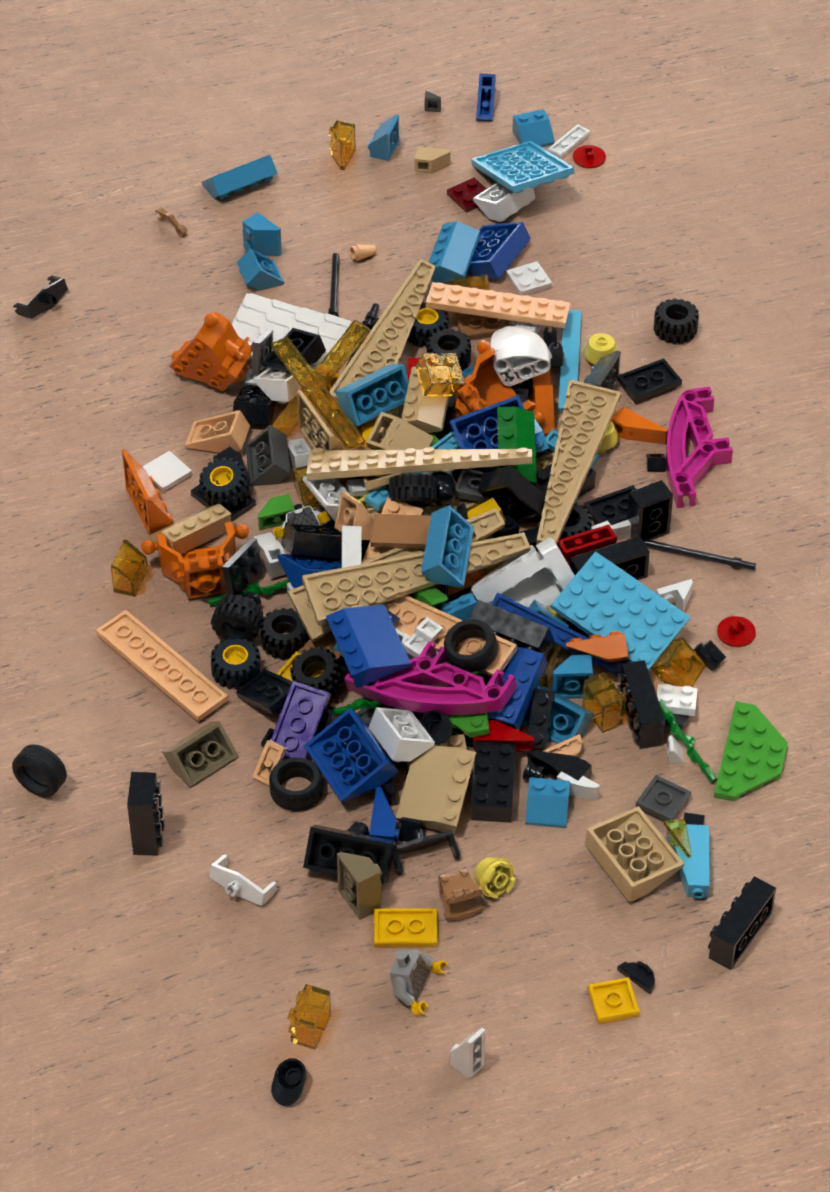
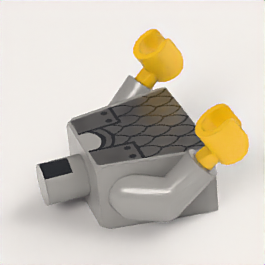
M399 950L395 955L396 960L390 970L395 998L400 999L407 1006L410 1005L413 1015H423L425 1013L422 1010L428 1009L427 1003L425 1001L417 1003L415 1000L430 972L429 967L431 966L434 974H443L445 972L441 970V967H447L448 963L446 961L435 962L433 957L419 950Z

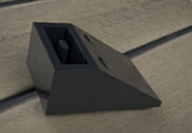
M245 385L234 400L233 412L240 410L249 424L269 426L276 401H272L260 387Z

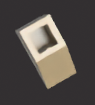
M422 146L417 148L415 172L431 174L449 166L451 163V150Z

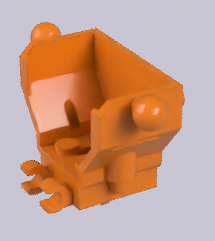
M208 313L204 318V324L194 339L185 341L180 350L172 353V363L169 367L187 379L205 382L209 386L224 392L230 384H239L249 370L246 364L252 353L251 346L248 344L249 337H246L245 340L241 339L230 320L220 313Z
M482 340L477 344V351L480 355L475 361L473 373L461 380L462 385L457 387L454 406L458 418L517 396L511 386H506L501 382L493 364L495 349L491 348V344L486 340ZM530 400L522 402L524 409L534 412L536 421L541 425L544 421V415L535 410L536 404Z
M232 521L226 522L225 527L228 536L222 545L189 550L183 554L168 547L165 534L158 533L156 534L157 542L152 540L143 541L141 551L146 555H150L158 549L162 574L179 583L181 589L186 591L187 599L225 593L222 566L236 553L235 536L239 539H245L250 531L245 524H239L234 529Z

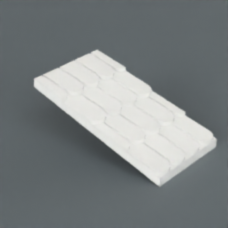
M246 293L232 326L241 339L245 340L246 337H249L248 344L250 346L266 329L273 330V350L292 328L320 335L326 352L316 363L309 365L310 375L311 369L329 372L351 321L308 308H300L275 299L271 300L252 293ZM253 352L249 356L248 360H252Z

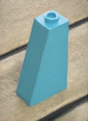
M668 824L666 840L684 863V867L678 873L686 896L696 899L708 898L710 886L709 825Z

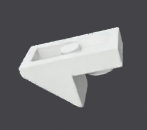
M689 579L656 589V593L671 604L676 602L680 610L684 611L692 595L693 581Z

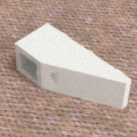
M271 532L254 536L253 538L257 539L260 556L270 578L286 575L277 558L278 554H286L277 539L275 540V536Z

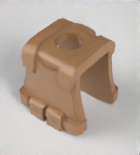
M466 867L459 869V871L438 875L439 894L444 904V915L447 921L464 920L465 917L466 919L473 917L474 914L482 911L481 903L475 898L482 894V890L470 877Z

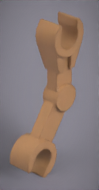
M163 207L155 210V212L160 214L157 216L159 220H168L174 225L178 236L183 237L187 235L185 233L188 231L183 224L180 225L173 214H169Z

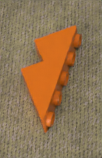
M550 369L543 374L531 378L532 398L536 404L535 410L544 415V421L539 425L544 436H547L552 429L555 430L553 385H551Z

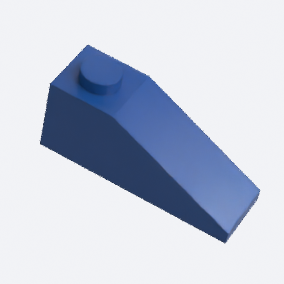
M479 74L476 120L478 121L493 120L496 74Z
M379 786L375 792L369 836L399 841L400 829H396V819L381 786Z

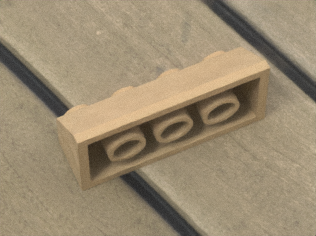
M429 364L412 367L401 419L426 433L443 431L453 373Z
M221 504L206 507L149 535L148 539L157 542L156 534L164 533L167 546L183 554L226 533L225 523L231 522V513Z

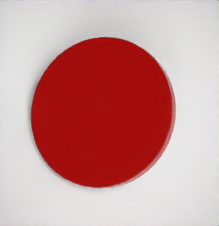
M593 145L578 147L573 152V161L583 168H597L603 165L606 160L605 152Z
M731 616L719 623L717 635L726 645L744 647L755 639L756 629L748 619L740 616Z

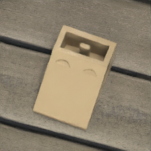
M381 412L366 441V445L372 450H406L410 448L423 450L431 446L434 436L399 417Z

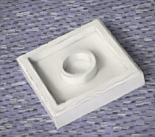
M170 451L143 466L148 476H152L154 485L162 492L192 476V470Z

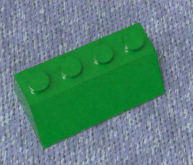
M497 407L498 449L527 448L532 449L533 454L532 464L499 466V469L513 466L531 484H537L534 412L519 407Z

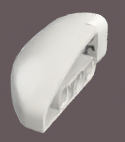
M506 326L493 333L490 344L491 348L495 349L493 357L494 369L504 385L513 386L549 371L552 354L538 334L526 328Z
M549 537L536 545L538 552L533 545H530L528 553L507 560L473 585L471 590L477 600L488 604L492 603L498 592L526 607H529L534 599L548 607L551 606L575 575L554 540Z

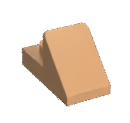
M267 740L252 777L269 785L270 773L274 766L283 760L287 748Z

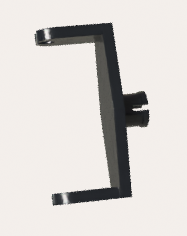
M51 275L47 279L51 281L49 285L43 288L28 305L16 303L13 308H17L15 312L20 316L32 319L52 308L68 290L65 279Z
M547 326L543 331V340L552 354L550 367L563 366L564 352L562 344L557 342V331L552 326V331L549 332Z
M420 829V833H418V830L412 833L414 840L396 845L392 860L398 876L403 875L399 854L421 850L446 841L449 843L454 859L458 860L460 853L453 832L447 831L425 836L424 829Z

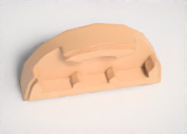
M578 734L544 750V752L577 757L581 752L583 744L581 735Z

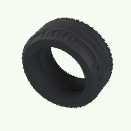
M468 619L456 623L448 630L444 639V650L451 665L474 673L484 670V668L486 669L494 662L498 653V643L493 629L487 623L478 619ZM480 637L486 640L484 647L477 653L462 655L456 652L458 645L467 638Z
M27 745L12 763L13 773L18 782L28 791L38 796L48 797L54 795L67 778L66 768L61 759L54 752L41 745Z
M294 757L282 760L274 766L269 776L271 797L278 806L286 810L298 811L310 808L318 802L322 795L323 781L320 769L314 762L305 758ZM301 777L309 780L311 785L303 790L291 791L283 788L281 783L289 778Z

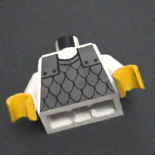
M297 504L294 506L295 511L286 514V521L283 522L282 527L273 529L275 540L283 538L285 522L323 525L331 521L327 511H314L311 506L304 507L303 504Z

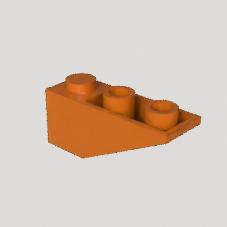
M624 406L611 419L618 436L623 439L658 444L667 443V429Z
M620 631L610 632L609 636L601 637L600 634L592 635L587 640L573 638L570 639L569 643H566L567 648L570 650L591 655V657L607 662L629 659L626 636L624 633L621 634Z

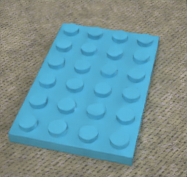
M532 141L471 159L474 167L514 193H521L524 189L536 188L540 184L552 183L556 179H565L569 175L575 174L573 166Z
M596 551L550 607L589 636L600 634L601 637L609 636L610 632L620 631L621 634L624 633L629 659L625 661L629 663L645 660L648 671L690 620L689 615Z

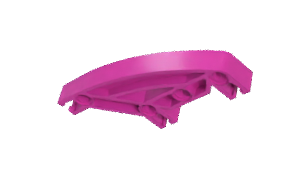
M710 387L689 389L682 392L670 419L666 445V471L677 508L684 507V503H682L683 496L688 497L689 506H695L696 491L694 487L713 465L732 462L733 449L729 447V438L712 439L713 432L706 413L713 412L714 396H711L712 391ZM687 435L690 436L694 451L688 458H686L685 453Z
M428 641L418 657L410 659L412 664L410 667L357 689L350 674H347L344 678L348 690L379 703L420 713L438 710L444 715H468L499 711L505 707L516 690L517 685L515 677L510 674L507 682L504 684V672L497 669L485 686L482 677L446 663L448 658L444 647L441 646L439 648L440 651L436 655V645Z

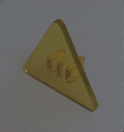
M685 820L664 821V826L669 831L668 834L674 838L669 842L674 846L679 845L688 858L691 857L692 853Z

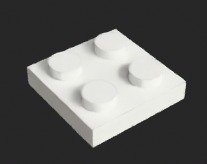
M538 261L506 270L507 278L521 296L552 288L551 280Z
M658 684V701L662 700L669 711L673 714L695 716L697 688Z

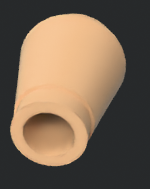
M354 244L349 250L352 260L359 261L376 255L375 245Z

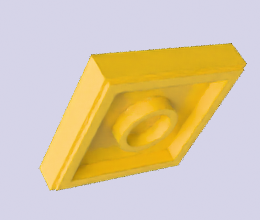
M629 977L587 985L598 1024L640 1017V1010Z

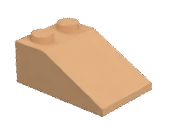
M240 410L194 421L185 447L217 453L222 452L228 447L233 448L235 451L242 450L250 425Z

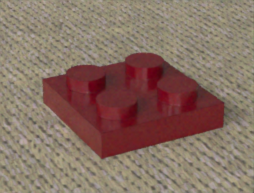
M473 177L447 189V195L467 213L478 208L473 198L487 188Z

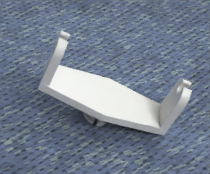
M226 854L222 855L211 865L209 877L224 887L225 892L228 895L230 894V896H238L262 906L278 890L276 886L279 884L275 881L262 890L242 874L227 869L226 866L229 863L227 859L230 857Z

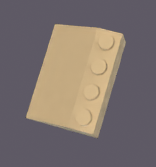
M298 390L299 431L311 448L346 450L342 439H338L334 428L328 425L326 417L321 415L301 390Z
M433 746L413 759L410 763L396 820L401 821L402 817L422 820V827L441 832L452 831L453 835H455L476 752L457 747Z
M639 806L587 828L585 846L629 902L647 895L684 867L683 861Z

